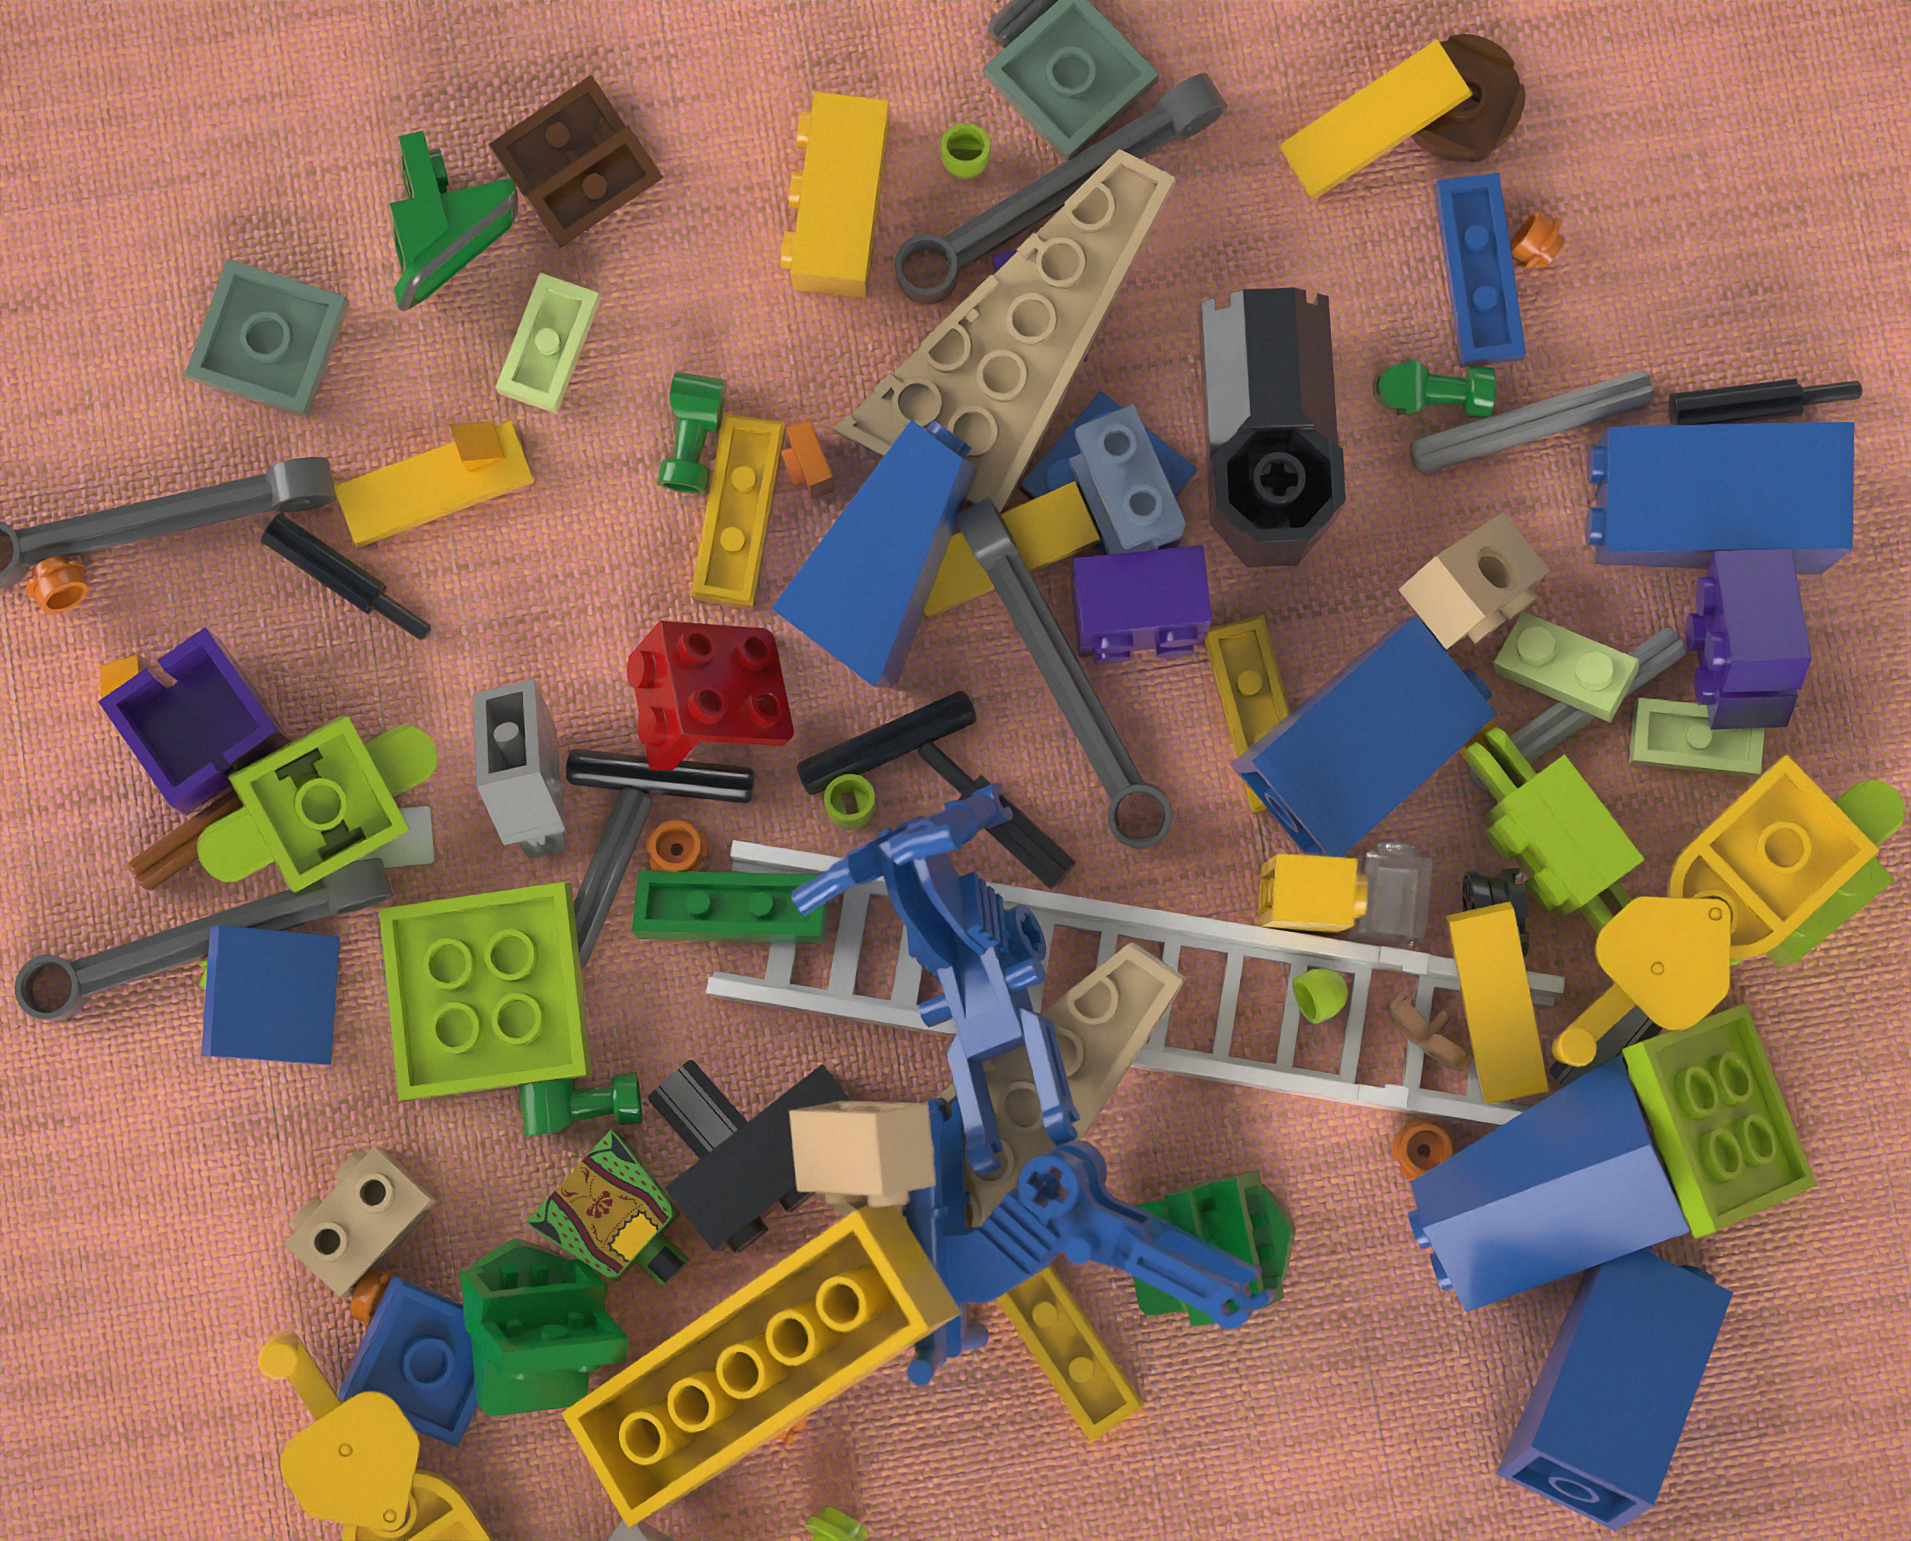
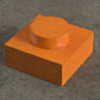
M810 419L786 428L790 448L784 449L780 453L793 486L805 482L811 499L835 491L832 474Z

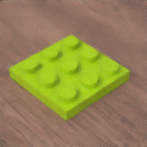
M558 882L379 909L399 1101H413L550 1080L593 1076L572 886L570 883Z
M1746 1003L1703 1018L1690 1028L1671 1030L1622 1049L1628 1065L1630 1082L1639 1093L1653 1129L1654 1144L1665 1160L1677 1191V1202L1682 1214L1689 1222L1694 1238L1718 1232L1817 1186Z

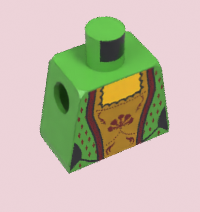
M610 1130L526 1221L535 1231L613 1281H620L635 1264H638L664 1288L690 1260L663 1235L679 1217L680 1211L627 1141L618 1132Z

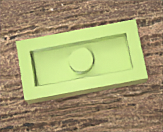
M539 273L495 387L498 393L557 414L601 300L599 293Z
M1522 611L1494 661L1495 674L1611 723L1639 671V659Z
M1639 697L1634 701L1629 764L1757 777L1761 774L1765 728L1710 730L1706 705Z

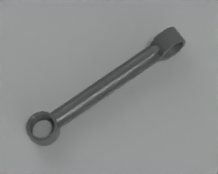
M1200 73L1186 79L1166 93L1152 110L942 238L934 234H920L908 239L898 250L895 259V271L900 289L909 299L920 304L941 302L954 291L960 270L1060 210L1065 205L1064 202L1117 150L1121 149L1139 159H1143L1174 139L1181 141L1199 133L1225 112L1228 106L1207 73ZM923 250L936 251L949 261V272L945 280L937 287L922 289L912 285L906 280L907 277L904 272L907 260L913 254Z
M323 457L292 459L271 466L267 469L266 474L19 530H14L5 523L0 522V534L9 536L14 548L10 564L0 572V589L17 584L24 578L31 565L39 564L51 557L62 556L66 558L273 510L278 512H299L325 506L336 499L329 460Z
M988 497L955 515L956 521L973 554L989 576L1111 800L1108 810V824L1111 832L1121 843L1132 848L1140 849L1156 845L1166 836L1171 826L1173 809L1170 799L1161 788L1143 781L1023 561L1005 521L993 501ZM1146 793L1153 796L1160 805L1162 804L1164 810L1163 822L1151 837L1144 839L1134 838L1127 835L1119 827L1118 808L1121 801L1127 795Z
M371 858L350 863L295 893L288 889L75 961L53 955L35 957L20 969L16 977L15 996L17 1002L32 1017L49 1021H64L74 1017L82 1010L88 996L207 957L210 926L223 925L285 931L330 915L347 914L377 905L393 897L381 858ZM62 966L71 978V995L62 1007L54 1012H49L42 1009L34 1000L32 992L33 983L36 976L44 968Z

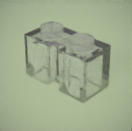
M1382 842L1378 843L1377 850L1367 851L1361 857V860H1357V875H1367L1368 878L1367 905L1365 915H1358V918H1354V926L1345 930L1344 941L1409 948L1425 938L1433 859L1416 857V846Z

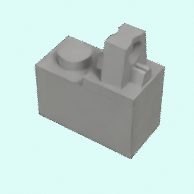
M535 679L473 693L476 787L503 845L518 842L529 859L539 858L547 853L556 854L566 851L564 789L559 775L557 729Z

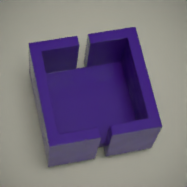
M1203 545L1074 558L1070 585L1078 657L1093 655L1094 664H1115L1131 660V651L1156 649V656L1158 658H1174L1193 654L1194 645L1204 644L1212 623Z
M1792 549L1714 551L1707 576L1699 577L1697 580L1696 613H1688L1686 618L1687 647L1689 651L1698 652L1700 667L1696 668L1694 678L1696 702L1698 705L1707 706L1710 730L1788 727L1798 699L1797 690H1801L1812 659Z
M206 627L157 660L162 669L178 681L170 688L164 680L145 668L98 701L169 805L186 815H189L231 785L227 777L229 775L228 771L233 768L239 770L292 742L226 646Z

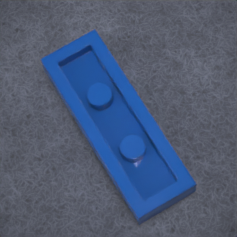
M1499 173L1437 180L1434 186L1460 368L1521 361L1526 355Z

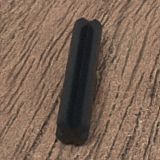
M957 691L800 761L796 766L798 776L805 791L809 795H815L826 790L830 782L839 776L846 774L860 775L914 751L928 741L934 742L974 724L976 721V711L966 692Z
M582 749L571 750L566 765V779L570 784L615 790L629 787L645 793L745 804L751 802L754 793L755 775L749 767L682 760L673 771L649 770L647 756Z

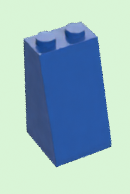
M913 420L908 423L771 608L873 687L892 688L900 678L923 617L927 600L956 529L957 521L955 515L962 512L978 470L975 465L965 459L972 447L935 420L931 422L927 429Z
M1854 422L1609 427L1599 439L1598 446L1591 445L1589 448L1588 483L1597 484L1596 507H1589L1587 511L1585 539L1587 545L1595 546V564L1709 569L1714 551L1792 549L1796 573L1821 575L1853 550Z
M1417 615L1399 621L1293 710L1286 718L1230 763L1234 771L1262 801L1267 811L1304 855L1341 858L1497 715L1487 702L1492 697V694L1484 681L1469 668L1462 671L1447 653L1452 646L1446 650L1424 621L1422 622Z
M1621 1055L1600 1064L1411 1182L1417 1209L1408 1212V1218L1415 1238L1422 1250L1432 1246L1435 1253L1430 1254V1260L1442 1290L1447 1291L1454 1288L1466 1312L1690 1232L1686 1218L1682 1214L1677 1202V1191L1665 1160L1654 1144L1653 1129L1637 1091L1630 1082L1628 1070Z
M1652 1246L1587 1268L1496 1473L1614 1531L1655 1506L1733 1295L1732 1291L1717 1285L1715 1277L1707 1271L1691 1265L1677 1266L1656 1256L1657 1252Z

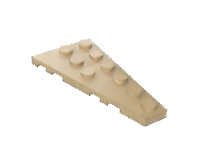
M1121 149L1117 150L1064 202L1065 205L1036 234L1033 233L1016 249L1017 252L994 275L991 274L921 342V346L893 374L889 373L873 389L874 392L851 415L848 414L832 430L884 457L911 420L925 429L935 420L972 447L965 459L975 465L978 470L966 500L977 504L990 497L999 513H1004L1176 184V177Z
M1134 942L1123 947L1040 1014L1053 1021L1073 1105L1080 1116L1079 1121L1071 1123L1078 1132V1138L1075 1140L1083 1141L1187 980L1185 976ZM1026 1045L982 1062L1003 1150L994 1153L1001 1163V1168L979 1176L970 1165L965 1149L966 1191L970 1192V1203H966L967 1227L982 1226L981 1224L992 1214V1211L1001 1203L1004 1196L1008 1192L1018 1189V1179L1023 1167L1034 1158L1057 1147L1049 1138L1044 1127L1042 1108ZM954 1083L937 1096L944 1098L946 1102L945 1113L949 1117H952L951 1104L958 1099ZM964 1128V1148H965V1142H966L967 1136H966V1132H965V1128ZM817 1192L814 1194L825 1202V1193ZM866 1195L865 1200L828 1205L847 1217L854 1211L868 1206V1195ZM906 1203L896 1205V1207L898 1208V1210H899V1212L901 1213V1215H902V1206H903V1205H906Z

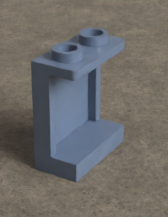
M1132 404L1077 427L1075 438L1082 453L1069 458V465L1107 554L1179 548L1186 522L1135 405Z

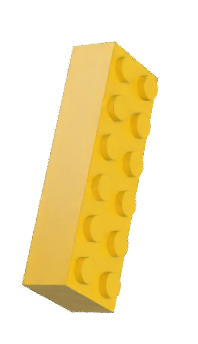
M868 1205L842 1219L561 1414L627 1527L631 1528L668 1509L961 1314V1311L896 1205Z

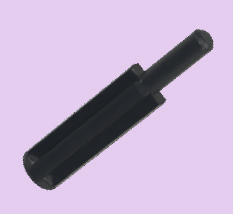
M1796 378L1675 393L1669 396L1668 413L1671 425L1736 424L1801 416L1803 414V406L1859 399L1863 394L1862 384L1857 380L1802 387L1801 384L1797 383Z
M279 513L266 527L261 537L262 545H267L366 614H369L374 609L418 640H425L429 636L431 625L386 595L387 586L287 518L284 513Z
M928 741L919 747L918 755L961 794L958 800H965L971 797L973 792L991 785L982 774L974 781L932 741ZM1002 794L999 796V801L1003 808L1010 807L1013 818L991 829H984L1050 890L1053 889L1070 874L1076 861Z

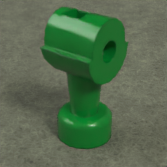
M1406 359L1401 360V364L1388 366L1380 370L1374 378L1372 391L1377 403L1384 408L1397 410V415L1416 413L1423 409L1425 405L1462 404L1463 412L1467 416L1487 418L1491 416L1494 407L1496 376L1494 368L1476 366L1470 367L1466 371L1464 378L1429 373L1420 361Z
M676 371L669 392L670 405L677 419L674 458L664 459L661 462L656 484L673 491L704 494L707 489L709 469L705 465L700 464L699 460L707 432L718 433L720 429L726 395V380Z
M637 1072L614 1075L611 1079V1088L576 1089L575 1079L550 1080L518 1086L520 1106L523 1112L524 1138L556 1135L565 1132L573 1122L609 1114L615 1115V1120L619 1125L643 1122Z

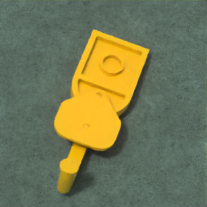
M1787 754L1782 756L1679 854L1669 874L1667 897L1635 898L1601 929L1595 944L1596 958L1604 972L1615 983L1554 1039L1551 1045L1553 1057L1560 1063L1576 1067L1587 1065L1596 1055V1042L1635 1005L1650 1020L1662 1028L1684 1030L1694 1026L1726 997L1730 988V959L1755 957L1778 946L1880 850ZM1706 896H1713V897H1716V898H1718V899H1702V898H1704V897H1706Z
M281 1329L266 1342L258 1356V1365L261 1371L267 1377L274 1379L287 1377L316 1420L290 1439L282 1452L280 1460L283 1479L307 1514L318 1519L344 1523L342 1541H495L466 1496L454 1483L432 1471L416 1469L420 1450V1438L394 1399L382 1392L365 1391L352 1396L343 1403L337 1397L336 1391L294 1331ZM408 1503H409V1506H410V1517H409V1519L403 1524V1522H404V1520H405V1518H406V1515H407V1508H408Z

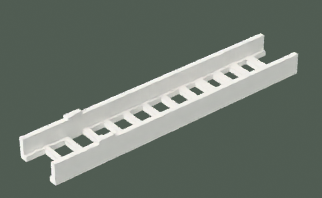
M733 840L730 854L733 860L732 872L822 874L831 865L843 859ZM883 876L861 885H853L844 892L828 990L791 984L798 943H771L765 979L714 971L713 977L708 979L706 993L711 998L955 1038L957 1034L953 1019L930 1028L925 1025L921 1018L917 999L923 965L921 966L916 961V957L912 958L909 955L905 925L903 926L891 1000L854 994L870 895L890 898ZM986 882L987 886L990 885L995 890V894L998 893L1003 897L1005 910L1023 904L1035 915L1046 942V957L1040 961L1044 967L1045 975L1047 973L1054 925L1101 933L1096 969L1115 954L1117 936L1164 943L1162 962L1176 971L1181 946L1227 954L1212 1054L1165 1046L1171 1011L1170 1004L1150 1035L1149 1043H1145L1130 1066L1132 1068L1499 1128L1531 1108L1530 1106L1506 1102L1485 1105L1481 1096L1474 1057L1470 1061L1465 1096L1421 1089L1420 1081L1425 1053L1409 1039L1402 1086L1384 1084V1088L1355 1084L1372 968L1418 976L1413 1007L1429 1025L1434 988L1461 993L1455 961L1452 958ZM1244 957L1290 964L1275 1064L1229 1057ZM1307 967L1315 969L1328 968L1335 972L1353 975L1338 1075L1292 1067L1301 1012L1294 997L1292 982L1294 977L1307 972ZM1526 971L1532 1004L1553 1007L1555 997L1563 993L1565 977ZM1045 981L1027 988L1033 1010L1039 1014Z

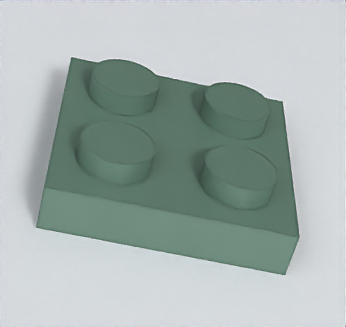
M1058 0L983 67V76L1066 162L1089 145L1149 91L1159 79V73L1088 0Z
M227 259L185 376L192 382L308 419L347 312L349 301L343 295Z

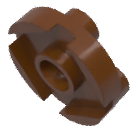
M1478 35L1449 36L1448 40L1440 41L1466 85L1472 88L1471 92L1473 95L1470 98L1478 102V105L1474 109L1466 107L1463 111L1451 109L1410 137L1422 149L1436 157L1451 161L1466 160L1469 162H1479L1504 145L1515 131L1525 106L1526 94L1523 82L1522 84L1520 83L1519 75L1513 68L1515 62L1500 45Z

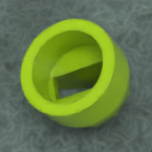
M969 123L957 124L944 133L941 139V160L945 169L953 177L966 180L976 178L985 171L990 160L991 147L987 133L979 126Z
M855 774L842 775L831 781L825 790L824 803L826 812L835 825L845 830L859 829L868 825L876 811V797L873 786L867 779ZM853 793L858 813L847 815L842 796Z
M1328 968L1312 969L1294 977L1292 982L1293 993L1298 1007L1305 1018L1312 1024L1316 1025L1334 1017L1346 1003L1348 996L1346 981L1338 972Z

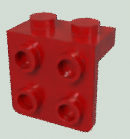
M660 620L628 657L627 679L630 686L635 690L639 711L638 737L640 742L645 745L649 770L673 771L699 742L783 746L794 735L774 635L765 628Z

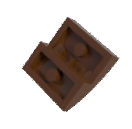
M592 75L488 144V147L508 176L514 179L516 187L560 248L664 178L629 125L626 127Z

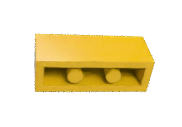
M814 91L812 111L800 112L797 130V149L806 150L804 171H793L791 176L789 209H798L796 231L784 232L780 262L781 269L790 270L793 290L867 299L890 125L889 100Z
M1277 853L1261 866L1257 926L1288 932L1335 935L1354 926V918H1358V915H1365L1368 894L1367 875H1357V859Z

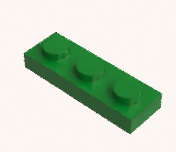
M638 870L631 931L637 939L825 944L830 900L810 913L803 915L797 909L792 899L793 891L820 874Z

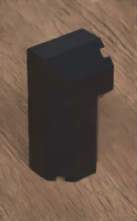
M1295 287L1244 289L1229 293V306L1216 310L1215 298L1202 301L1198 314L1210 525L1247 568L1295 566L1301 562L1334 523L1346 501L1343 449L1338 445L1329 296L1317 293L1314 304L1306 302V290Z

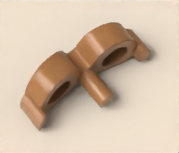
M1402 991L1388 1007L1393 1022L1409 1040L1421 1048L1435 1062L1450 1070L1461 1072L1473 1059V1052L1469 1051L1466 1054L1455 1043L1438 1034L1451 1020V1017L1441 1010L1432 1022L1427 1025L1418 1011L1405 1000L1407 995Z

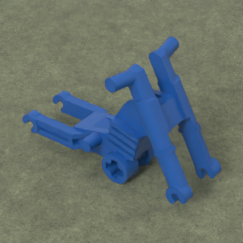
M993 783L973 792L972 796L965 800L944 803L946 809L927 817L917 816L899 824L897 830L892 831V828L889 827L881 831L875 840L852 850L845 858L831 865L828 870L792 892V899L797 909L803 915H806L853 885H861L882 876L884 877L892 905L907 929L909 955L912 958L916 957V961L921 966L925 964V969L930 973L933 972L934 977L937 978L944 990V994L919 1005L921 1018L925 1025L930 1028L953 1019L957 1030L947 1056L967 1136L965 1142L966 1154L970 1165L979 1176L1001 1168V1163L994 1153L1003 1150L982 1062L1026 1045L1042 1108L1044 1127L1051 1141L1056 1146L1077 1139L1078 1132L1071 1123L1080 1120L1079 1113L1073 1105L1053 1021L1033 1010L1027 989L1044 982L1046 978L1044 967L1040 962L1046 957V942L1038 920L1032 911L1023 904L1005 910L1003 897L1000 894H995V890L990 885L987 886L982 878L978 879V874L974 871L960 877L947 855L949 851L961 849L963 844L971 841L979 830L983 828L991 829L1013 818L1010 807L1003 808L999 801V796L1003 794V790L998 783Z
M936 1097L927 1102L931 1139L934 1146L933 1162L936 1185L910 1190L909 1202L902 1206V1216L906 1217L907 1225L960 1309L961 1314L914 1344L915 1354L907 1368V1376L913 1384L918 1386L928 1384L937 1368L945 1364L947 1357L955 1358L964 1350L981 1348L988 1342L989 1333L982 1323H967L966 1302L985 1303L1000 1297L1047 1268L1059 1252L1065 1253L1068 1260L1077 1265L1093 1261L1121 1269L1210 1315L1218 1326L1226 1329H1235L1242 1326L1252 1317L1254 1311L1262 1309L1274 1298L1275 1293L1271 1288H1267L1259 1294L1252 1293L1248 1288V1283L1256 1280L1261 1274V1268L1258 1265H1250L1163 1219H1159L1156 1215L1114 1197L1105 1186L1107 1166L1104 1157L1095 1146L1082 1140L1069 1141L1029 1161L1019 1175L1018 1189H1014L1004 1196L1001 1203L992 1211V1214L981 1224L982 1226L967 1227L966 1203H970V1192L966 1191L964 1123L959 1102L957 1099L951 1104L952 1117L945 1113L946 1102L943 1097ZM1233 1298L1241 1309L1237 1312L1228 1309L1227 1299Z

